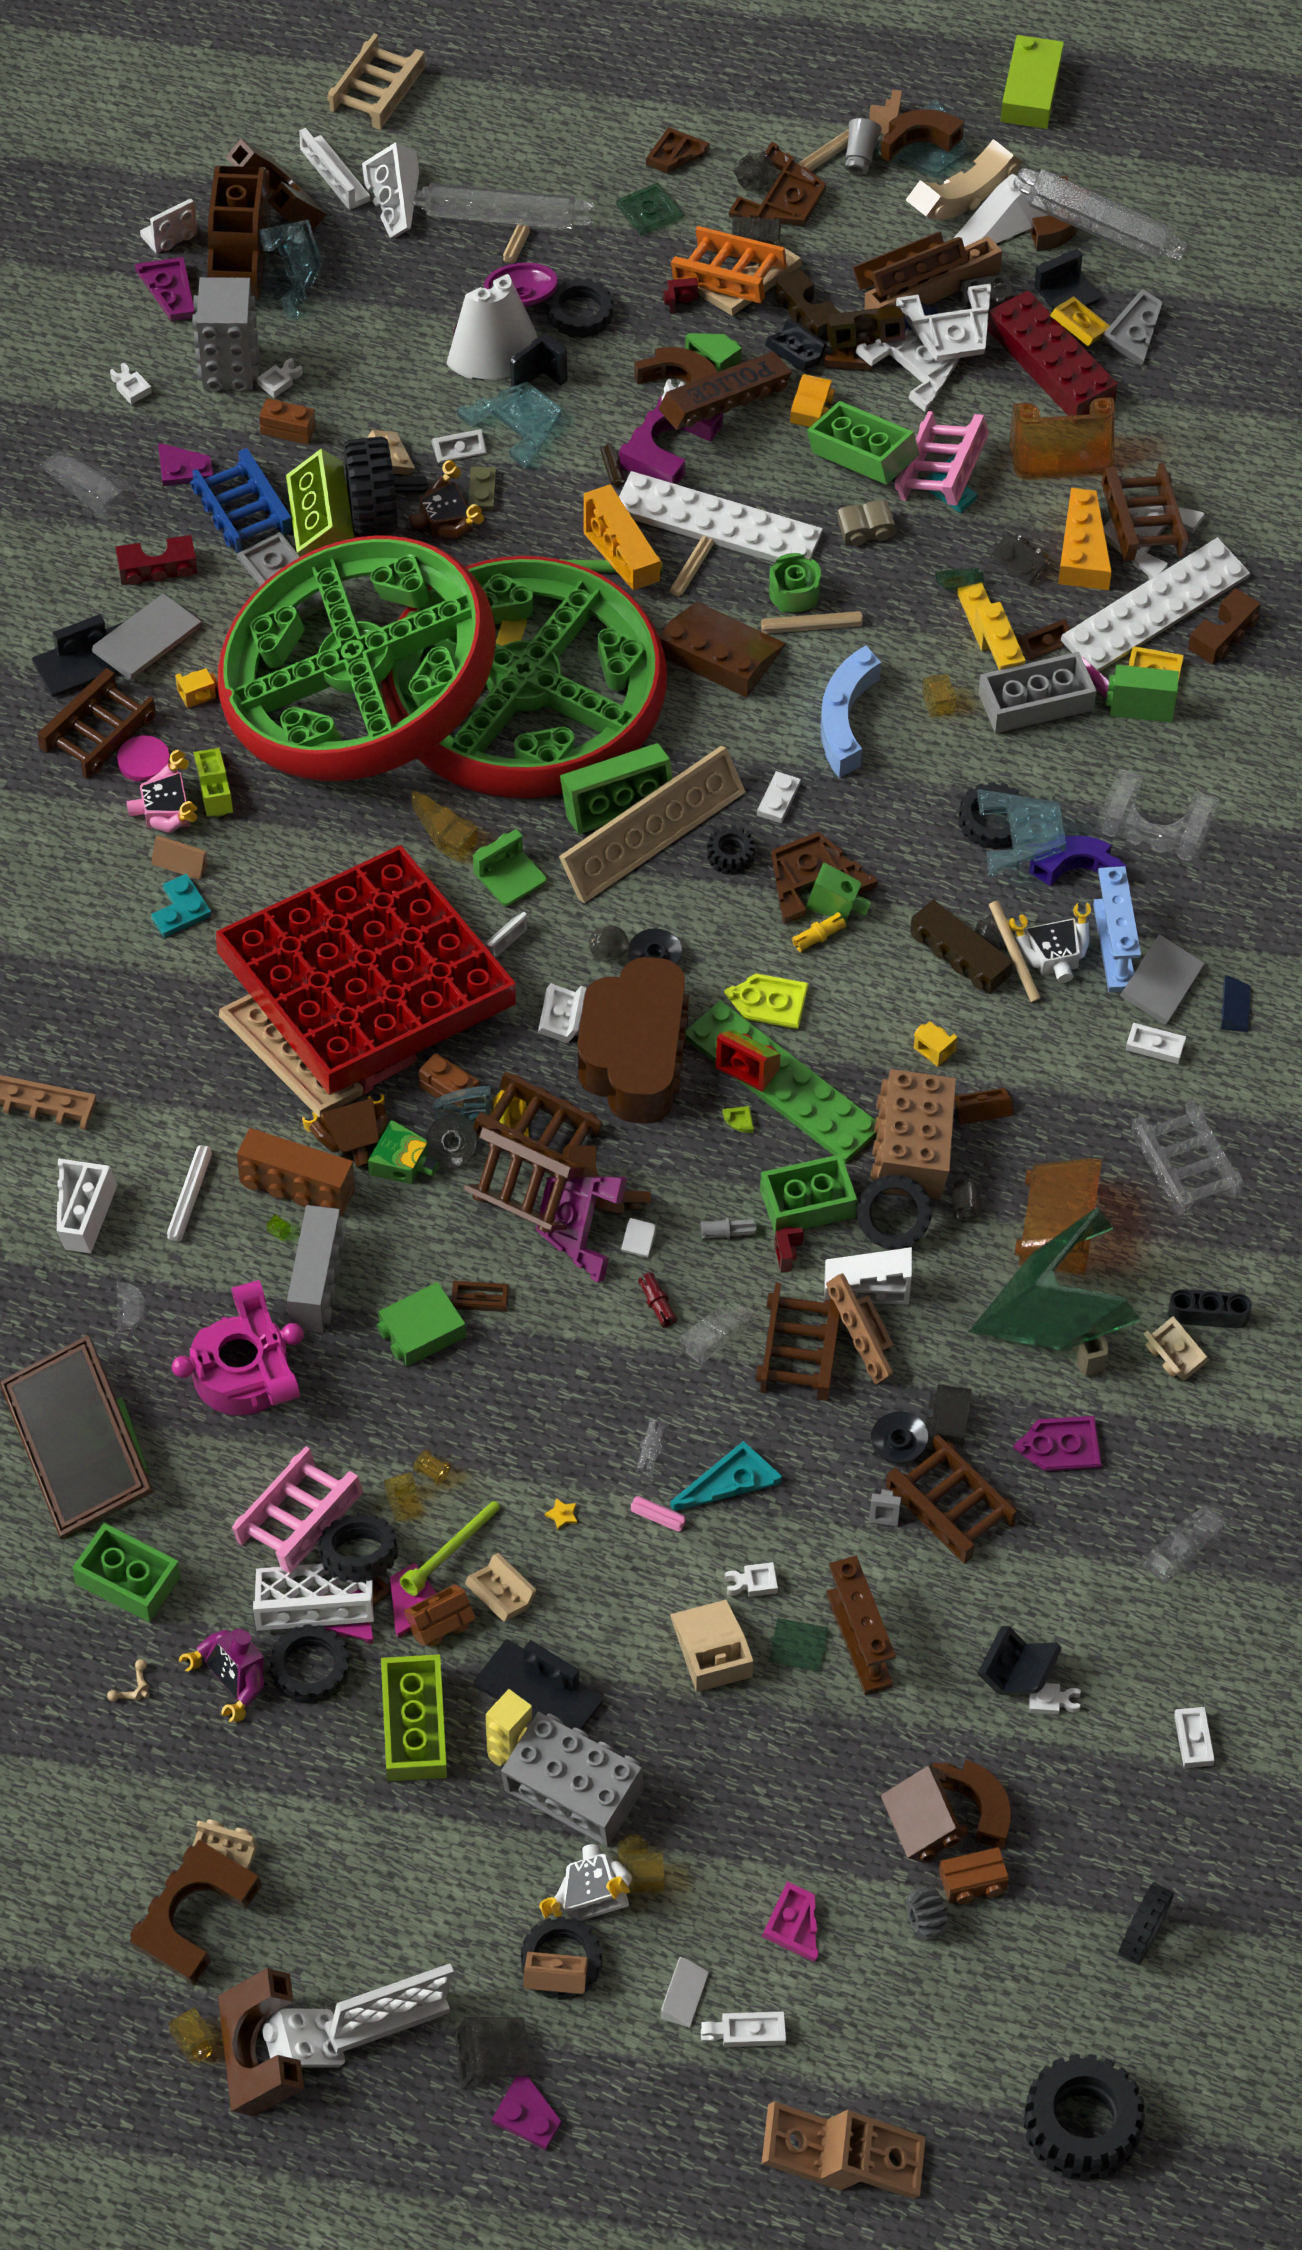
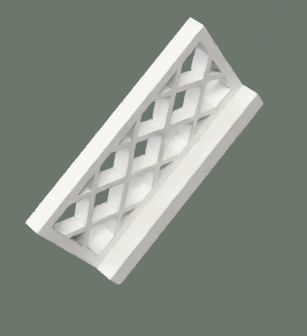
M322 1564L298 1565L291 1574L282 1570L281 1567L256 1569L255 1601H253L256 1630L299 1628L307 1624H311V1626L374 1622L373 1580L367 1581L365 1579L359 1583L347 1580L351 1585L341 1590L336 1587V1585L342 1582L339 1580V1577L336 1576L330 1581L322 1578L325 1574H329L328 1570H324ZM304 1575L307 1577L301 1583L292 1580L296 1576ZM264 1578L278 1579L271 1586L263 1582ZM316 1582L322 1587L313 1593L307 1588ZM285 1584L293 1588L285 1595L277 1591ZM357 1589H360L361 1591L365 1592L351 1594L355 1592ZM328 1591H330V1592H332L333 1594H335V1595L323 1596V1595L326 1594ZM300 1593L305 1596L302 1598H294ZM269 1596L276 1598L275 1600H265Z
M451 1964L337 2003L333 2020L327 2021L324 2027L336 2054L448 2014L450 2007L446 1997L454 1973Z

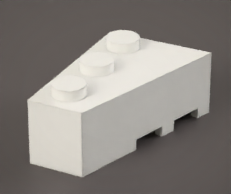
M58 1158L59 1202H57V1233L65 1250L91 1254L118 1184L110 1166Z
M912 1247L827 1259L825 1261L824 1301L830 1300L826 1283L838 1274L844 1273L856 1299L869 1295L875 1304H909L912 1278Z

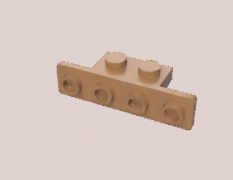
M844 1273L838 1274L826 1283L829 1295L840 1312L842 1322L846 1325L853 1339L854 1346L859 1351L866 1365L868 1374L873 1382L878 1384L893 1374L883 1351L894 1345L870 1296L867 1295L856 1299Z

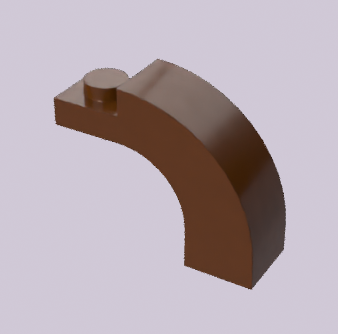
M920 109L903 113L889 122V131L881 140V158L889 162L905 146L915 142H929L949 153L963 139L964 121L949 113L931 109Z
M1067 176L1057 178L1056 194L1061 209L1052 215L1032 218L1030 234L1036 251L1053 249L1065 244L1076 235L1081 226L1084 195L1083 192H1075V187L1070 185Z
M678 347L655 349V357L634 362V378L637 385L662 378H676L688 384L717 373L714 365L704 356Z
M568 1145L563 1148V1157L585 1166L583 1177H600L596 1167V1146ZM624 1191L623 1200L620 1203H613L597 1196L594 1210L616 1216L624 1213L623 1205H626V1210H642L643 1205L651 1203V1191Z
M965 1760L963 1770L950 1763L939 1764L933 1762L932 1767L942 1770L947 1781L941 1784L944 1789L962 1793L976 1804L980 1813V1821L975 1842L1004 1850L1009 1833L1011 1809L1008 1796L998 1779L981 1765L969 1760Z

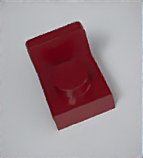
M697 278L668 280L667 290L663 291L664 305H669L670 314L675 313L676 302L688 303L698 300Z
M787 1227L775 1231L774 1247L780 1273L792 1271V1263L797 1260L795 1246L803 1245L804 1232L802 1227Z

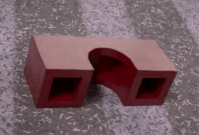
M192 536L167 538V549L159 556L146 555L142 551L141 543L115 546L121 585H137L144 581H162L170 577H188L191 574L198 573Z

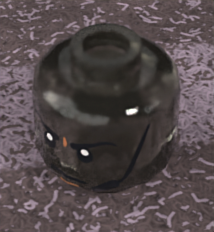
M989 915L984 921L979 919L974 931L1000 952L1003 950L1007 951V946L994 916Z
M602 926L591 934L589 948L594 957L601 961L616 960L626 953L628 938L626 933L617 926Z

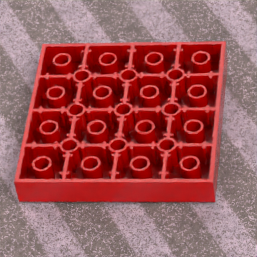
M401 845L216 931V945L219 956L329 1095L516 1005V983Z

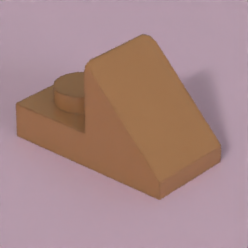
M892 89L891 99H886L885 106H870L869 120L878 123L882 127L881 132L884 135L889 131V122L900 114L901 90Z

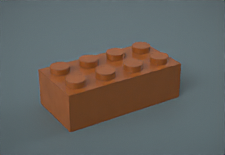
M249 1128L237 1152L240 1183L251 1190L261 1189L267 1191L275 1198L285 1197L294 1200L295 1203L303 1207L310 1205L340 1209V1216H343L355 1191L353 1161Z

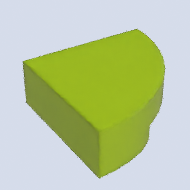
M750 1106L722 1109L723 1118L730 1127L739 1132L754 1133Z

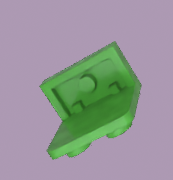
M517 829L508 834L501 835L495 842L479 848L473 854V873L503 906L513 904L546 883L545 875L523 852V836Z

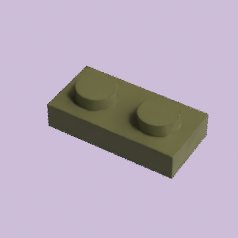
M471 467L468 507L476 504L482 511L494 512L496 467Z

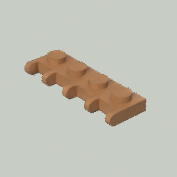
M0 1075V1105H4L3 1113L10 1114L12 1107L30 1111V1119H36L38 1113L57 1116L56 1124L62 1125L64 1119L67 1118L81 1121L80 1129H87L97 1101L96 1094Z

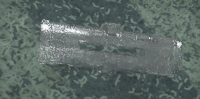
M657 1419L648 1421L645 1439L641 1441L639 1446L641 1454L635 1468V1472L638 1475H642L646 1465L645 1476H653L657 1456L662 1451L660 1444L666 1429L665 1422L661 1420L657 1430H655Z

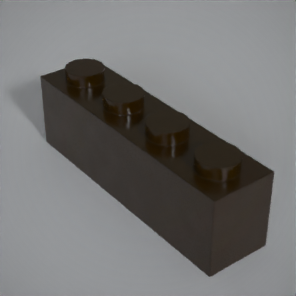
M934 899L911 918L910 932L912 937L917 942H923L930 947L936 957L944 958L949 962L955 972L958 974L963 973L977 989H983L988 994H991L1011 976L1013 961Z

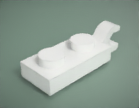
M784 2012L723 2013L722 2022L701 2023V2042L723 2039L724 2047L785 2045Z

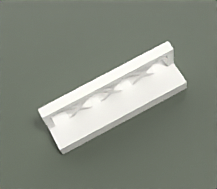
M306 128L299 130L300 150L346 207L351 210L369 202V193L321 135L313 138Z

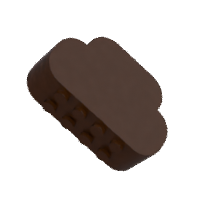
M216 165L208 215L209 250L207 278H250L251 296H255V300H260L271 216V205L267 202V199L271 196L270 171L266 170L265 167Z
M642 957L632 960L622 969L620 977L600 978L591 983L584 994L578 1037L579 1082L591 1094L607 1097L611 1112L619 1119L627 1122L647 1124L663 1119L672 1108L674 1093H680V1073L683 1069V1048L685 1049L690 994H685L683 971L677 964L667 959Z

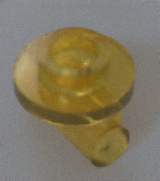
M625 1835L624 1840L618 1841V1862L648 1864V1842L642 1840L641 1835Z

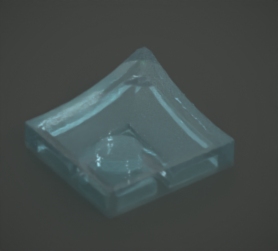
M490 1086L458 1090L435 1100L436 1124H470L473 1126L480 1112L485 1115L491 1114Z

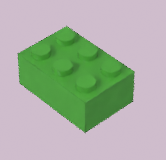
M841 1154L761 1172L760 1192L774 1234L775 1231L787 1227L807 1229L856 1217L857 1198Z
M103 1523L72 1568L76 1585L149 1623L181 1578L178 1560L106 1523Z

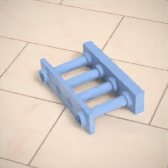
M1125 866L1098 869L1103 899H1094L1093 903L1108 992L1124 990L1134 974L1131 958H1141Z

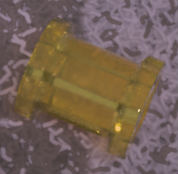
M425 1449L415 1461L413 1471L418 1474H425L433 1479L434 1484L439 1486L448 1476L451 1464L447 1461L443 1463L433 1457L431 1451Z

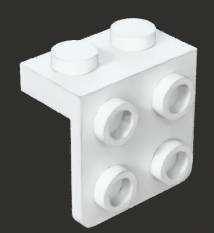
M286 2008L277 2011L262 2025L263 2038L267 2043L270 2058L282 2055L301 2060V2067H341L345 2063L344 2053L336 2054L324 2028L327 2021L333 2020V2012L329 2009Z

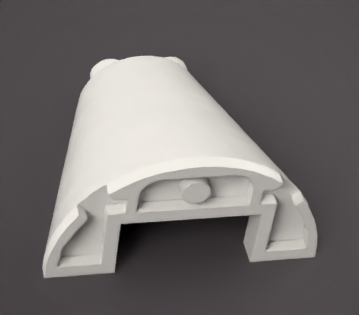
M509 274L494 280V286L491 289L480 287L465 295L447 359V365L464 377L470 379L474 377L484 379V381H498L511 377L510 361L512 357L528 347L534 339H538L536 330Z

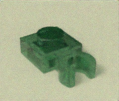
M979 568L935 571V581L945 590H957L959 586H965L968 583L984 582L983 571H979Z

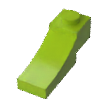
M220 748L193 752L207 817H221L227 813H232L231 793Z

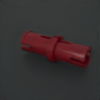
M654 1273L644 1274L643 1277L646 1281L644 1282L643 1278L640 1277L638 1284L647 1297L646 1303L648 1307L653 1308L662 1328L671 1326L670 1319L673 1323H676L678 1318L668 1303L669 1297L667 1293L660 1288Z

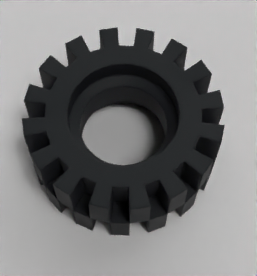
M727 825L722 826V831L717 828L714 830V834L711 833L707 845V858L709 859V864L711 866L714 865L716 871L722 868V874L727 875L729 870L731 875H736V870H739L741 874L745 872V867L747 869L751 867V862L753 863L755 860V839L751 837L749 831L744 834L745 828L740 826L739 830H736V825H731V829H727ZM726 845H735L741 849V852L735 855H728L723 853L721 849Z

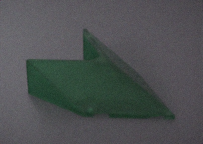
M1097 1206L1034 1251L975 1322L969 1332L976 1335H991L997 1339L1033 1346L1038 1344L1051 1347L1054 1350L1064 1351L1141 1321L1140 1315L1126 1297L1058 1285L1054 1271L1077 1243L1113 1230L1111 1222L1100 1207Z

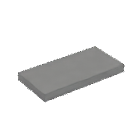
M281 532L237 553V559L259 586L277 571L300 558V555L297 554L296 550ZM319 591L301 602L295 609L302 620L324 609L325 605Z
M163 593L94 644L92 652L129 680H132L201 627V621Z

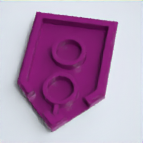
M1095 1416L1038 1419L1023 1438L1013 1445L1014 1450L1043 1471L1102 1468Z

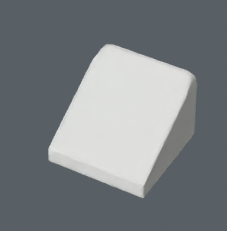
M630 1218L621 1251L648 1258L656 1236V1225Z

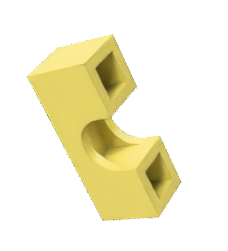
M510 1689L486 1713L487 1753L490 1760L498 1766L505 1765L526 1732L527 1724L532 1720V1705Z

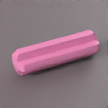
M636 1496L631 1504L632 1512L675 1531H681L686 1523L684 1515L640 1496Z

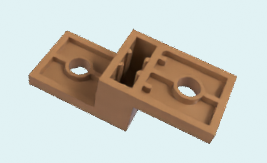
M774 2101L768 2104L761 2164L840 2191L858 2182H864L915 2199L920 2196L926 2137L850 2110L825 2119ZM791 2134L795 2135L799 2141L798 2149L791 2144ZM890 2152H893L897 2158V2166L891 2163L889 2159Z

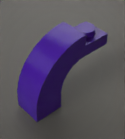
M1067 836L1053 840L1039 849L1031 858L1029 873L1051 886L1063 873L1071 869L1084 868L1098 873L1099 868L1125 866L1127 870V865L1119 858L1110 855L1112 845L1105 841L1088 836Z

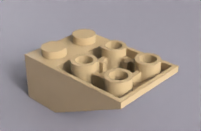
M727 1600L670 1614L696 1692L748 1679L753 1676V1659L747 1641Z

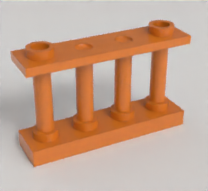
M697 226L695 229L698 246L689 259L675 256L671 261L673 280L697 278L699 288L761 303L765 298L763 279L772 267L785 270L787 267L784 247ZM707 250L718 253L710 265L699 262ZM728 256L740 258L732 270L720 268ZM750 261L762 264L754 276L742 273Z

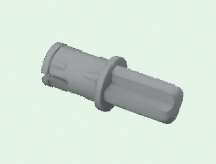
M725 1218V1220L701 1221L702 1240L712 1238H727V1240H730V1236L754 1235L757 1232L756 1221L753 1219L729 1221V1218Z

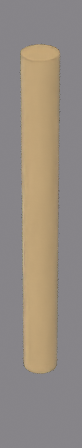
M994 901L989 904V907L1030 1002L1040 1000L1041 997L999 901Z

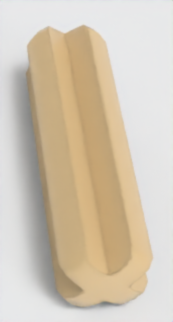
M522 222L517 224L503 254L504 262L511 264L516 262L530 233V226L528 224H523Z

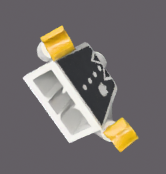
M1078 903L1074 906L1073 913L1078 918L1076 923L1073 918L1026 928L1028 920L1024 915H1019L1020 927L1016 926L1014 918L1009 920L1008 924L1011 930L1017 934L1015 940L1026 963L1033 968H1038L1041 975L1055 973L1059 983H1066L1072 980L1073 974L1071 970L1078 968L1079 960L1084 958L1090 942L1089 922H1086V917L1091 912V907L1088 903H1086V913L1084 915L1078 912Z
M586 1845L582 1848L583 1860L567 1866L566 1877H564L556 1896L543 1900L539 1907L545 1919L551 1914H554L555 1917L562 1916L561 1911L564 1909L572 1918L580 1921L628 1907L629 1902L626 1894L630 1892L628 1887L632 1881V1875L620 1862L613 1861L606 1854H601L598 1845Z

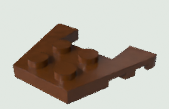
M771 141L762 156V164L778 169L781 173L762 204L738 196L729 211V217L758 222L805 226L826 191V183L806 167H801L797 164L790 154L782 152L779 146Z
M820 832L771 850V861L784 924L806 916V908L797 893L814 887L823 863L859 880L861 886L857 895L877 887L878 881L873 875L869 876L862 871V866L846 858L843 855V851Z

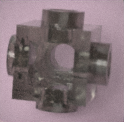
M765 151L744 156L739 160L740 165L733 170L738 183L746 191L751 189L761 190L768 185L767 180L777 172Z

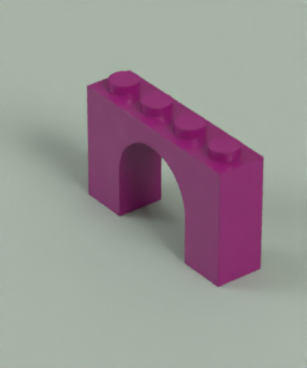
M661 395L655 409L647 413L644 423L634 430L629 442L621 446L618 456L620 457L621 468L626 471H633L678 485L685 476V459L661 449L653 441L660 433L675 429L658 409L662 402L663 395ZM723 412L714 415L709 420L704 419L696 422L691 427L686 426L678 430L690 432L711 442L723 426Z

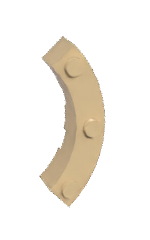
M993 139L987 148L973 161L976 165L966 173L960 171L946 179L942 185H938L936 182L928 183L920 180L906 201L931 219L944 220L964 214L969 209L975 210L980 202L987 198L999 184L1011 174L1015 175L1018 172L1019 166L1023 161Z

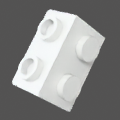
M550 983L546 989L538 1033L564 1043H569L575 1035L578 1036L586 987L580 986L576 992Z

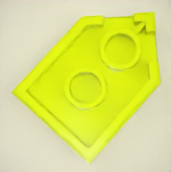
M754 974L748 977L747 981L725 989L724 994L745 1020L799 1029L809 983Z

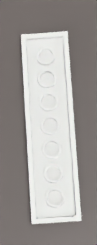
M633 471L630 472L619 496L635 521L698 540L706 536L708 540L712 539L714 541V545L776 562L780 556L789 553L804 554V558L811 560L822 535L823 528Z
M1217 537L1062 635L1061 641L1072 653L1079 652L1081 657H1084L1100 672L1132 652L1133 646L1140 647L1249 578L1250 572Z

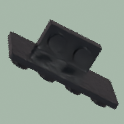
M101 614L53 632L55 649L32 657V662L52 697L91 683L106 668L114 673L119 672L93 653L92 649L94 644L124 622L106 629L105 621Z
M506 1639L474 1680V1685L497 1700L508 1689L513 1691L532 1705V1720L537 1712L546 1716L547 1714H552L563 1722L562 1725L570 1729L575 1727L582 1730L603 1702L602 1696L579 1683L578 1668L532 1640L523 1649L509 1639Z

